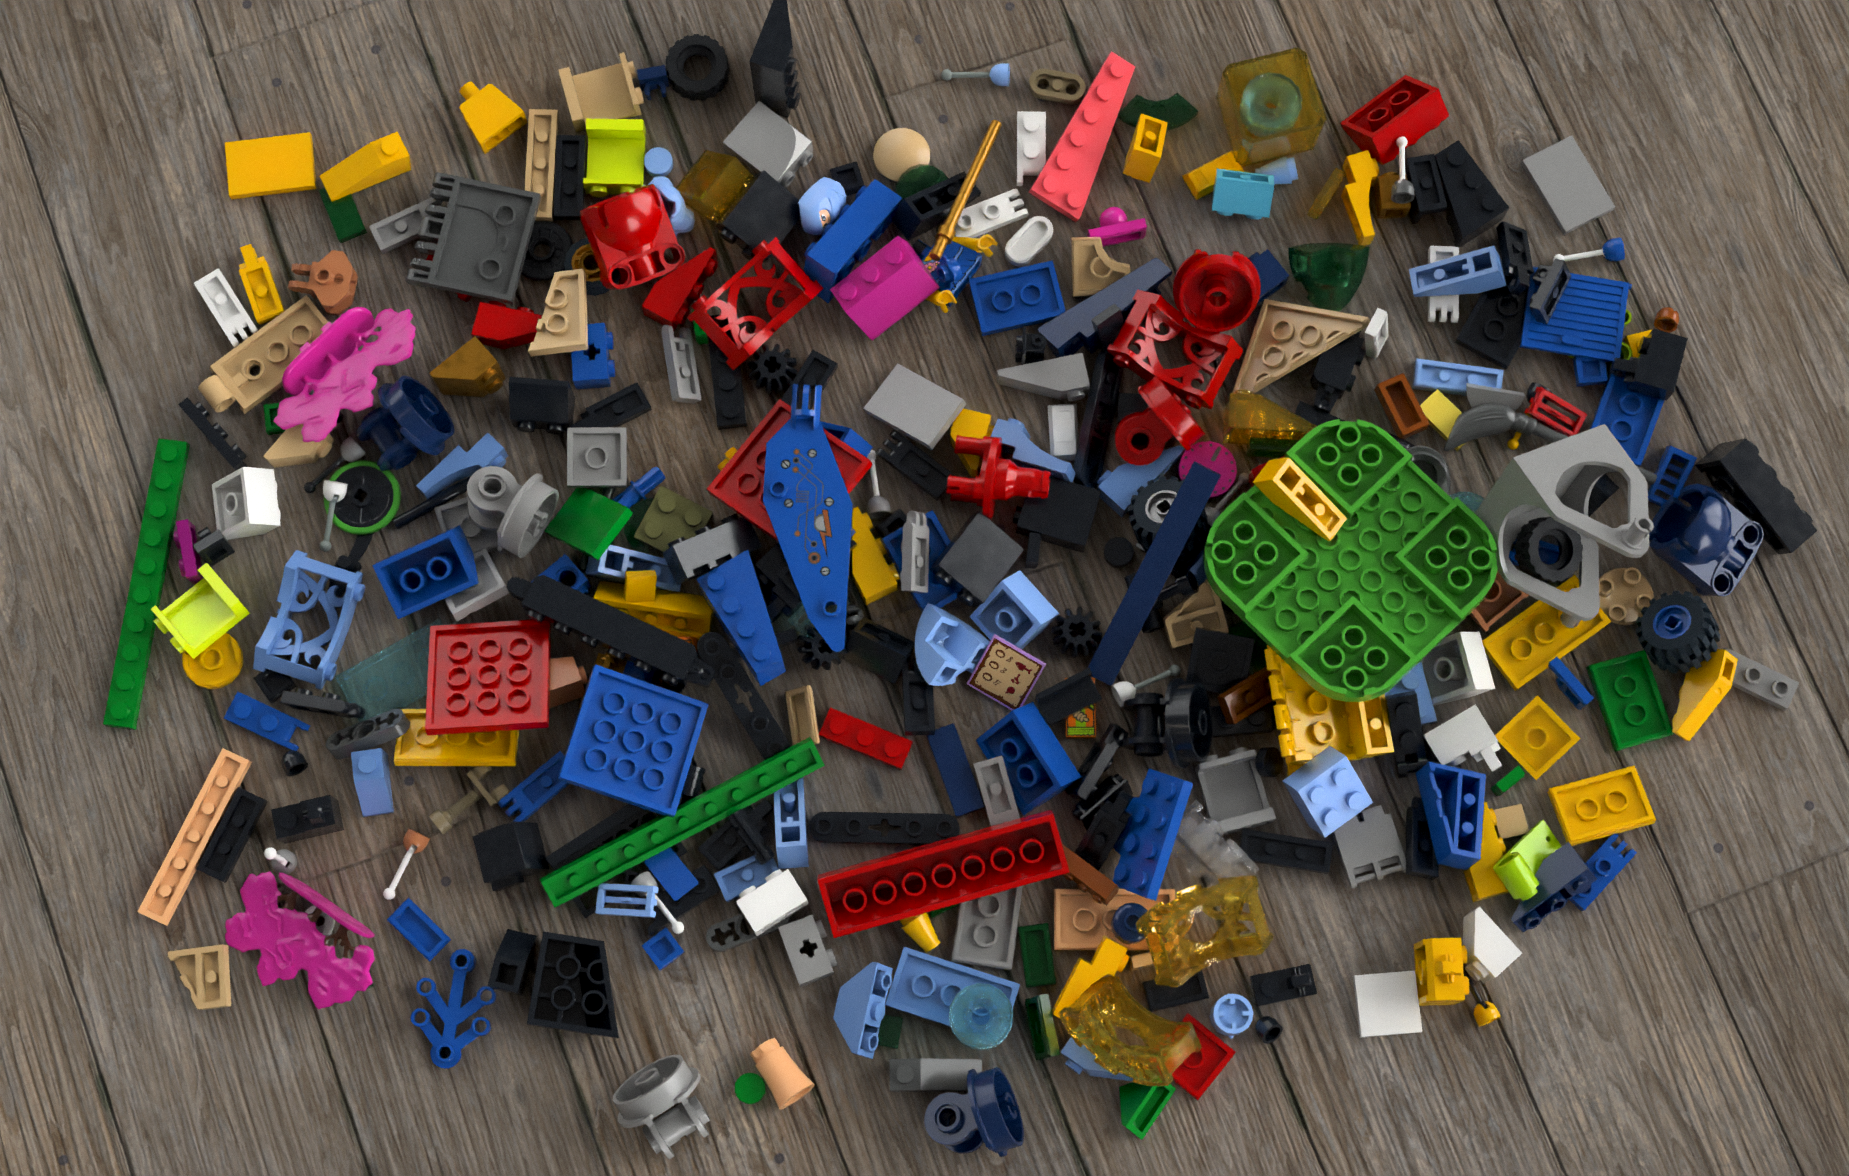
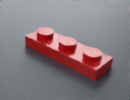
M831 707L819 732V737L901 771L913 745V741Z

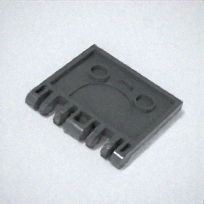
M435 173L432 186L435 188H432L429 196L449 203L447 208L436 205L426 206L425 212L437 218L428 216L422 218L418 238L427 242L417 241L414 248L420 253L434 255L433 261L420 258L411 259L410 266L415 269H408L405 281L419 287H432L513 305L541 201L540 193L445 173Z

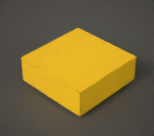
M655 570L625 571V602L655 601L657 580Z

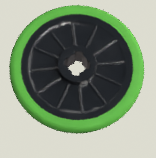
M360 460L342 466L329 479L330 481L348 484L345 497L335 504L333 523L341 530L356 535L371 534L387 526L395 517L400 506L401 492L399 483L390 470L381 471L376 462ZM361 493L368 495L364 502L357 500ZM324 497V506L328 515L330 502Z

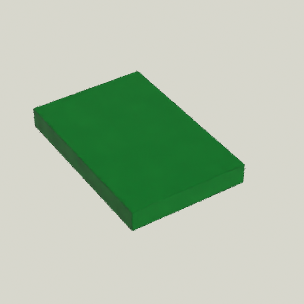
M576 488L544 531L550 537L599 560L633 512L628 507L588 488Z
M1645 650L1586 667L1615 752L1674 735Z

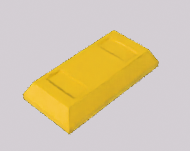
M1232 150L1182 175L1195 200L1213 192L1217 168L1244 172Z

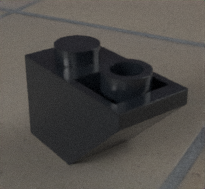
M507 929L495 955L488 987L523 996L538 936Z

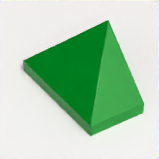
M1161 1075L1159 1077L1162 1080L1158 1085L1131 1082L1119 1087L1121 1124L1141 1140L1176 1090Z

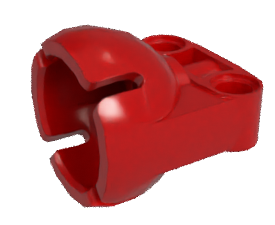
M654 184L637 188L634 193L625 192L580 210V221L600 270V281L607 289L618 290L636 286L665 275L683 264L685 252L678 244L661 194ZM667 248L673 254V259L669 264L664 259V252ZM614 269L619 270L621 273V281L618 284L612 280Z

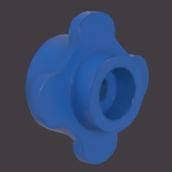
M946 255L942 256L941 263L937 264V276L942 283L945 282V286L948 289L953 288V282L959 281L962 278L961 268L956 259H948Z

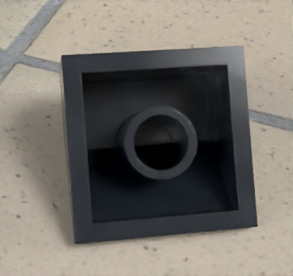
M509 377L510 420L513 426L517 427V430L534 432L535 429H544L550 434L559 435L567 431V428H570L573 424L575 396L569 381Z

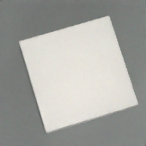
M1415 970L1353 976L1360 1038L1422 1032Z

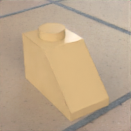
M299 424L286 429L263 457L274 468L315 463L319 458H323L329 453L334 439L328 434L320 442H303L301 434L303 424Z

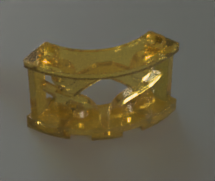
M1256 876L1218 879L1219 885L1203 889L1201 884L1177 892V899L1166 905L1159 902L1140 917L1135 924L1138 933L1145 936L1157 976L1154 978L1156 985L1182 986L1194 974L1219 961L1244 955L1255 956L1263 954L1274 938L1272 932H1269L1257 892L1259 883ZM1244 903L1248 904L1250 913L1242 912ZM1215 906H1220L1219 908L1222 911H1215L1212 908ZM1203 910L1209 917L1223 920L1218 930L1208 942L1194 941L1184 937L1190 930L1194 921V915L1197 912ZM1184 920V922H1183L1182 925L1180 926L1178 923H1179L1180 921ZM1238 921H1252L1256 933L1240 934L1242 931H1251L1245 924ZM1161 935L1166 939L1165 943H1163ZM1170 950H1171V952H1170V960L1172 961V963L1169 962V959H1168V956H1167V954L1169 953Z
M1117 975L1100 978L1069 1007L1063 1008L1058 1013L1069 1035L1080 1048L1084 1045L1096 1057L1094 1061L1114 1075L1120 1072L1133 1078L1132 1082L1147 1086H1168L1174 1080L1172 1073L1191 1053L1199 1052L1202 1049L1191 1022L1167 1020L1148 1011L1130 995ZM1097 996H1099V998H1100L1101 1001H1102L1101 1006H1100V1004H1099V1001H1098V999H1097ZM1113 1026L1130 1030L1142 1038L1146 1046H1129L1117 1039Z

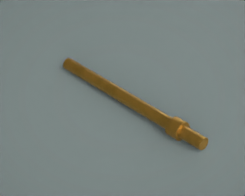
M997 120L991 121L945 223L940 225L935 235L936 242L929 255L935 261H940L946 246L951 244L955 236V226L1001 129L1002 124Z

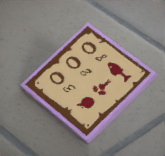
M994 634L967 685L1008 709L1015 710L1022 707L1046 663Z

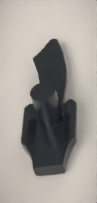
M374 533L357 535L349 556H339L334 566L354 573L360 572L362 566L358 561L367 550ZM329 579V588L337 585L339 588L336 590V595L341 597L346 591L347 584Z

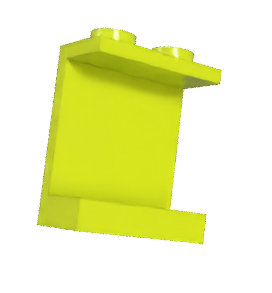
M586 118L588 154L586 178H583L586 194L594 197H605L607 194L634 193L637 188L644 185L646 146L644 120Z

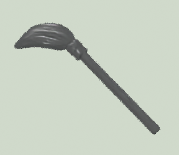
M1492 402L1477 405L1457 417L1444 446V451L1452 450L1477 438L1504 433L1509 429L1527 436L1533 434L1552 443L1565 439L1568 436L1538 424L1536 419L1530 418L1528 415L1521 412L1516 413L1505 404ZM1637 466L1647 483L1650 485L1654 484L1657 475Z

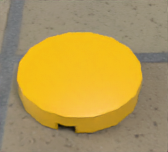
M225 633L194 659L185 650L182 654L183 669L187 677L200 687L207 689L223 688L232 683L240 674L243 666V651L238 641L228 633Z

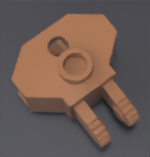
M332 250L319 262H312V265L292 264L291 272L310 277L309 282L289 281V290L311 294L313 298L319 299L327 314L339 316L353 304L358 275L343 251Z

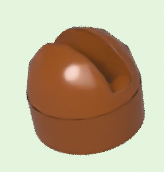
M1671 307L1662 308L1656 314L1654 326L1664 332H1673L1677 329L1679 314L1677 311H1673Z

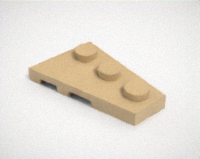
M584 268L555 272L545 300L546 307L542 318L538 320L536 326L537 333L534 342L530 343L528 349L531 357L588 350L587 289Z

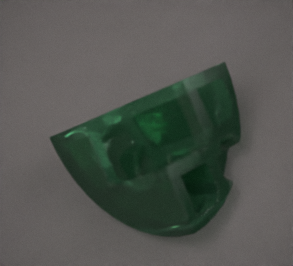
M1310 243L1292 246L1288 248L1290 268L1295 281L1301 282L1309 293L1307 299L1313 305L1320 309L1339 312L1351 301L1361 284L1368 262L1370 247L1348 243Z

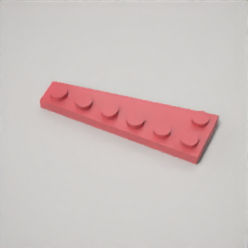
M1112 51L1104 61L1028 192L1074 222H1077L1082 215L1135 69L1134 65Z

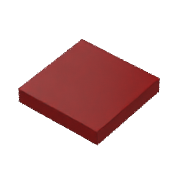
M1187 1013L1149 1062L1198 1101L1236 1052Z

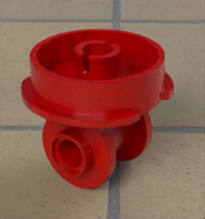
M1195 249L1194 254L1179 267L1173 281V298L1178 310L1184 314V317L1191 324L1209 332H1224L1241 325L1251 315L1261 293V282L1256 267L1246 256L1239 254V251H1232L1231 256L1222 254L1208 255L1206 251L1202 252L1201 249ZM1217 291L1223 292V295L1218 297L1211 294Z
M1156 375L1143 387L1139 386L1137 388L1139 394L1149 406L1142 412L1128 414L1119 422L1115 431V444L1119 455L1126 462L1142 466L1157 460L1164 450L1165 443L1173 436L1189 451L1192 449L1190 446L1204 436L1205 432L1192 417L1189 408L1181 403L1182 401L1176 393H1172ZM1136 433H1145L1148 439L1145 443L1138 445L1132 441V437Z

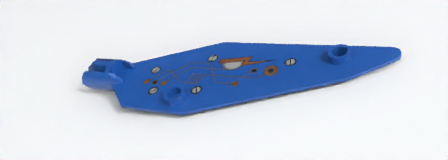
M793 384L791 418L766 443L763 503L808 619L830 649L834 652H841L845 647L853 504L820 421L822 385L815 386L814 410H810L811 386L804 384L802 409H798L799 385ZM829 605H835L837 610L829 613L826 611V608Z

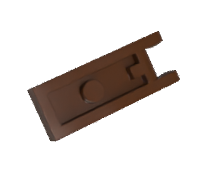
M1267 666L1217 697L1227 724L1238 723L1272 701L1268 677L1272 674L1271 671H1267Z

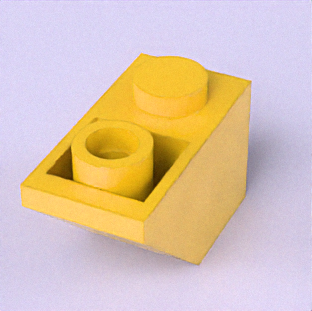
M963 408L954 420L950 432V443L954 450L957 435L982 439L983 436H991L994 425H991V415ZM958 453L957 455L970 476L975 477L982 466L983 459H981V456Z

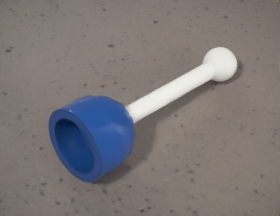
M1621 237L1608 240L1600 250L1567 256L1557 254L1554 256L1553 262L1555 259L1566 262L1603 255L1609 261H1621L1625 259L1624 244Z

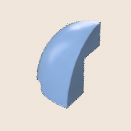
M927 603L916 629V662L921 675L929 685L944 686L956 682L957 675L965 671L973 673L990 641L964 621L937 606Z

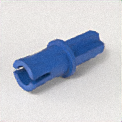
M653 467L635 483L630 481L631 485L612 500L630 509L641 499H647L645 495L664 481L665 475L658 467Z

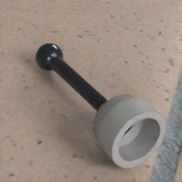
M349 436L340 447L341 456L312 482H307L304 485V490L307 493H313L316 490V486L345 460L357 461L366 454L364 449Z

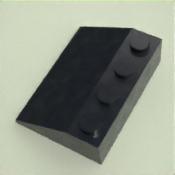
M773 0L749 62L755 103L757 104L760 101L777 115L786 118L789 117L791 109L796 110L801 94L798 93L799 82L796 81L798 76V70H795L797 59L794 58L787 0Z

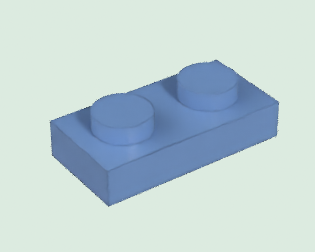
M753 855L714 873V876L726 902H730L740 897L739 894L753 885L757 889L765 884V878L779 869L774 858L760 865Z

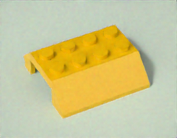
M1267 645L1264 653L1267 671H1271L1272 674L1268 677L1272 700L1276 701V705L1273 706L1277 730L1281 731V735L1278 736L1281 757H1285L1286 764L1302 766L1329 746L1346 755L1349 761L1394 752L1385 694L1362 702H1344L1329 698L1312 688Z

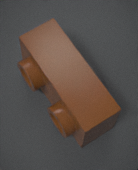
M1404 373L1377 384L1374 391L1398 437L1406 439L1427 429L1429 422Z

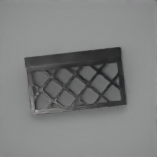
M627 804L545 858L555 871L585 853H590L594 847L605 845L602 842L608 838L616 839L617 833L622 829L630 831L635 829L627 826L638 820L637 827H639L642 817L650 811ZM682 842L676 844L679 849L676 852L678 857L687 853ZM631 868L622 872L626 874L624 884L631 885L632 881L628 883L629 875L638 876L641 873L633 872ZM606 891L611 892L612 894L609 896L619 897L625 893L621 891ZM580 894L573 898V901L584 918H587L596 911V904L587 910L580 899Z

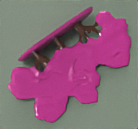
M271 871L262 872L257 876L253 873L248 875L240 889L246 911L244 913H237L232 918L226 920L225 928L227 932L225 934V941L229 946L242 953L248 950L260 949L261 957L256 968L263 987L275 983L278 978L283 981L294 979L298 971L304 969L308 972V993L315 1007L322 1009L330 1007L334 1003L342 1004L346 1001H351L356 991H366L368 986L373 984L369 970L375 960L374 951L366 945L352 947L347 936V931L351 930L365 938H373L375 934L369 928L313 888L288 874L279 872V879L292 889L290 893L281 894L277 889V882ZM298 894L316 906L313 913L308 914L295 910ZM281 900L287 901L282 908H278V903ZM322 912L340 923L335 934L323 935L317 930L316 921ZM330 938H334L332 945L326 944V941ZM338 939L342 940L339 945L344 946L342 959L337 958L335 953ZM349 949L354 953L351 959L348 958Z

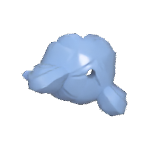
M662 176L654 177L648 185L654 184L659 190L676 238L678 233L690 232L694 228V213L686 208L683 197L673 187L669 178Z

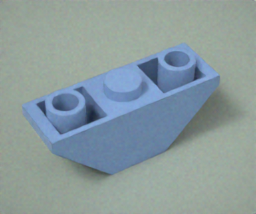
M871 962L840 987L833 1016L850 1051L853 1054L873 1059L874 1052L878 1046V1033L881 1020L885 1015V1002L888 989L892 983L891 974L893 968L877 962Z

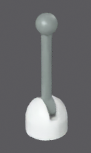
M324 480L323 495L330 502L324 540L320 543V549L324 552L329 551L332 547L329 540L335 504L345 497L348 486L346 483Z
M1176 664L1171 665L1169 670L1136 685L1127 681L1118 682L1111 685L1112 694L1117 704L1123 707L1124 701L1135 698L1137 690L1170 675L1178 676L1181 669Z

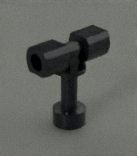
M1188 570L1177 575V582L1162 588L1142 627L1143 633H1152L1164 627L1158 610L1163 607V600L1180 593L1188 597L1199 591L1197 579L1191 571ZM1137 572L1124 577L1127 588H1129Z

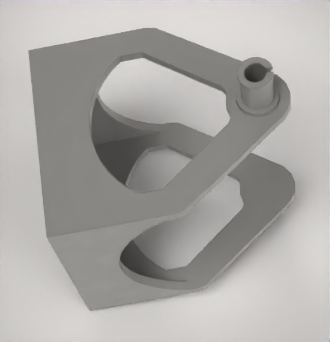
M1605 424L1513 457L1475 512L1488 527L1497 547V571L1504 581L1522 592L1562 611L1560 620L1568 628L1577 627L1581 620L1588 621L1593 619L1600 609L1599 551L1596 541L1626 557L1640 558L1648 551L1650 546L1649 533L1654 528V524L1648 515L1647 481ZM1608 472H1620L1628 482V524L1621 525L1618 528H1611L1588 517L1591 491L1598 479ZM1552 517L1555 521L1580 534L1581 545H1583L1581 556L1583 557L1579 563L1578 588L1564 592L1515 568L1509 559V552L1524 524H1528V521L1532 519Z

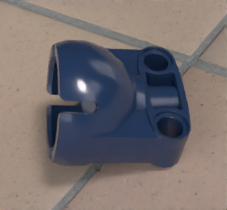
M1698 483L1688 485L1679 492L1680 498L1687 501L1691 506L1684 505L1675 497L1669 498L1652 520L1654 528L1649 533V545L1656 556L1693 584L1699 594L1703 596H1727L1734 590L1755 557L1764 537L1763 529L1759 523L1749 520L1715 489Z

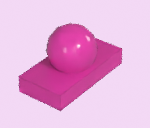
M1109 207L1101 213L1099 218L1101 227L1089 229L1087 237H1101L1102 246L1105 247L1143 239L1146 234L1147 225L1145 218L1128 221L1122 209Z

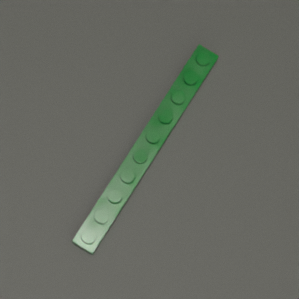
M158 438L103 725L108 727L136 730L156 626L153 620L157 618L151 608L155 605L159 608L190 448V444L185 441Z
M808 737L679 805L674 817L660 815L540 878L541 884L554 908L825 765L813 740Z

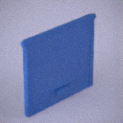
M1533 267L1534 273L1530 275V286L1527 290L1520 347L1612 362L1616 357L1620 358L1628 289L1631 290L1632 284L1570 273L1571 278L1548 324H1543L1536 321L1530 309V299L1540 287L1535 285L1532 279L1537 270V267Z

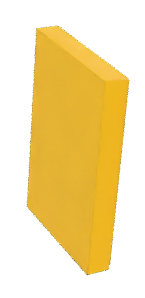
M310 132L225 142L228 191L231 200L317 189L313 141Z
M1635 765L1549 788L1547 792L1565 840L1572 846L1654 824L1656 821Z

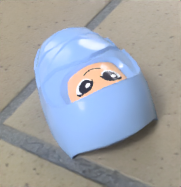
M823 177L813 184L799 200L801 225L806 233L821 235L829 223L833 224L838 219L839 213L845 206L847 199L845 190L839 182Z

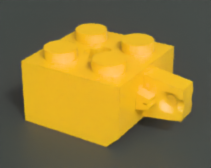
M1429 938L1415 943L1414 961L1419 1006L1455 1005L1464 1001L1465 995L1469 994V979L1463 974V964L1467 963V948L1465 945H1462L1461 938Z

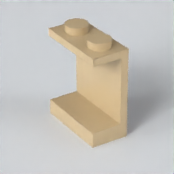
M624 52L619 54L621 63L574 76H572L569 67L558 70L575 132L586 129V118L627 119L642 115L639 104L644 103L640 87L634 88L632 79L637 78L633 61L627 62Z

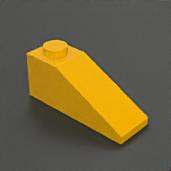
M397 131L365 145L321 174L320 179L331 202L410 171V155Z
M1289 457L1269 460L1253 481L1272 503L1327 541L1333 539L1347 519Z

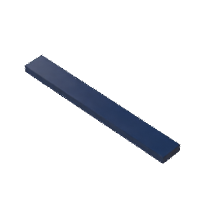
M1195 461L1193 462L1088 666L1092 672L1091 676L1110 686L1114 683L1221 474Z

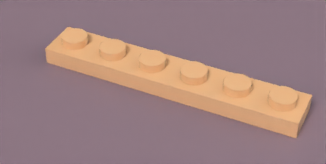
M222 748L137 911L138 913L168 926L197 870L196 868L252 763L250 760Z

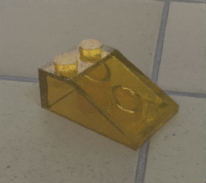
M1236 390L1235 393L1229 394L1224 408L1222 443L1293 447L1317 426L1259 394H1252V391Z

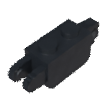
M1361 331L1320 354L1310 380L1312 388L1316 390L1313 408L1330 413L1337 399H1341L1345 391H1351L1356 376L1351 374L1354 365L1360 367L1366 350L1361 349L1364 341L1363 338L1359 337Z

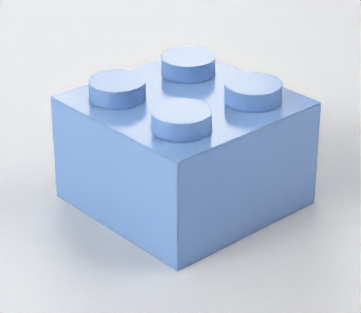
M1331 746L1282 780L1309 827L1325 838L1373 803L1347 756Z

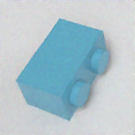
M1217 168L1212 195V211H1217L1218 214L1224 216H1232L1234 213L1244 214L1247 218L1256 220L1262 219V217L1269 218L1275 185L1274 175Z

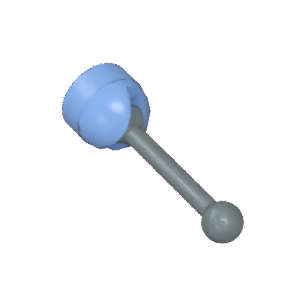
M1000 63L993 66L990 72H951L949 69H945L942 71L941 77L945 81L951 78H990L997 86H1009L1010 66L1009 63Z

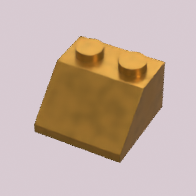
M476 336L429 373L443 395L484 397L488 393L493 394L498 391L506 379L498 361Z

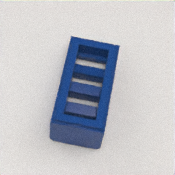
M1671 445L1667 446L1655 471L1657 479L1648 488V501L1661 507L1667 501L1654 494L1656 489L1671 495L1670 498L1675 497L1678 499L1679 491L1683 489L1697 457ZM1671 458L1684 463L1683 468L1669 463ZM1666 468L1680 474L1678 479L1665 474ZM1661 479L1675 484L1674 489L1660 484Z

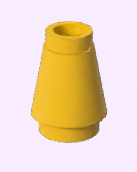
M927 912L899 920L903 925L901 929L923 948L925 953L941 943Z

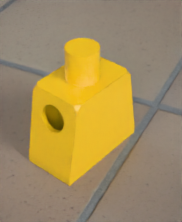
M468 82L461 87L459 93L466 101L459 106V109L484 154L528 123L524 111L493 84H488L481 90L473 82Z

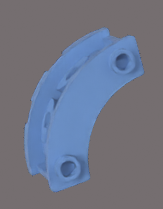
M296 550L284 566L281 587L277 597V601L282 604L280 609L277 610V618L270 617L261 638L255 646L253 669L261 672L269 669L315 684V688L320 690L327 680L332 681L337 669V664L335 663L350 628L357 601H361L365 592V585L361 584L363 573L359 571L354 573L307 558V553ZM304 571L320 575L319 582L317 583ZM328 579L347 584L345 595L342 598H337L336 590L339 588L337 585L330 587L327 593L324 591ZM311 592L313 593L305 604L298 602V595L300 593H305L307 598H309ZM319 600L327 614L330 628L320 636L303 643L302 630L296 622L291 620L292 614L310 610ZM336 608H342L340 617L338 616ZM289 630L295 632V645H292L293 638L289 640L284 639V634ZM330 642L327 651L322 648V646ZM305 653L304 658L309 664H311L313 657L319 656L321 662L318 668L313 669L298 664L300 654ZM292 655L291 661L276 657Z

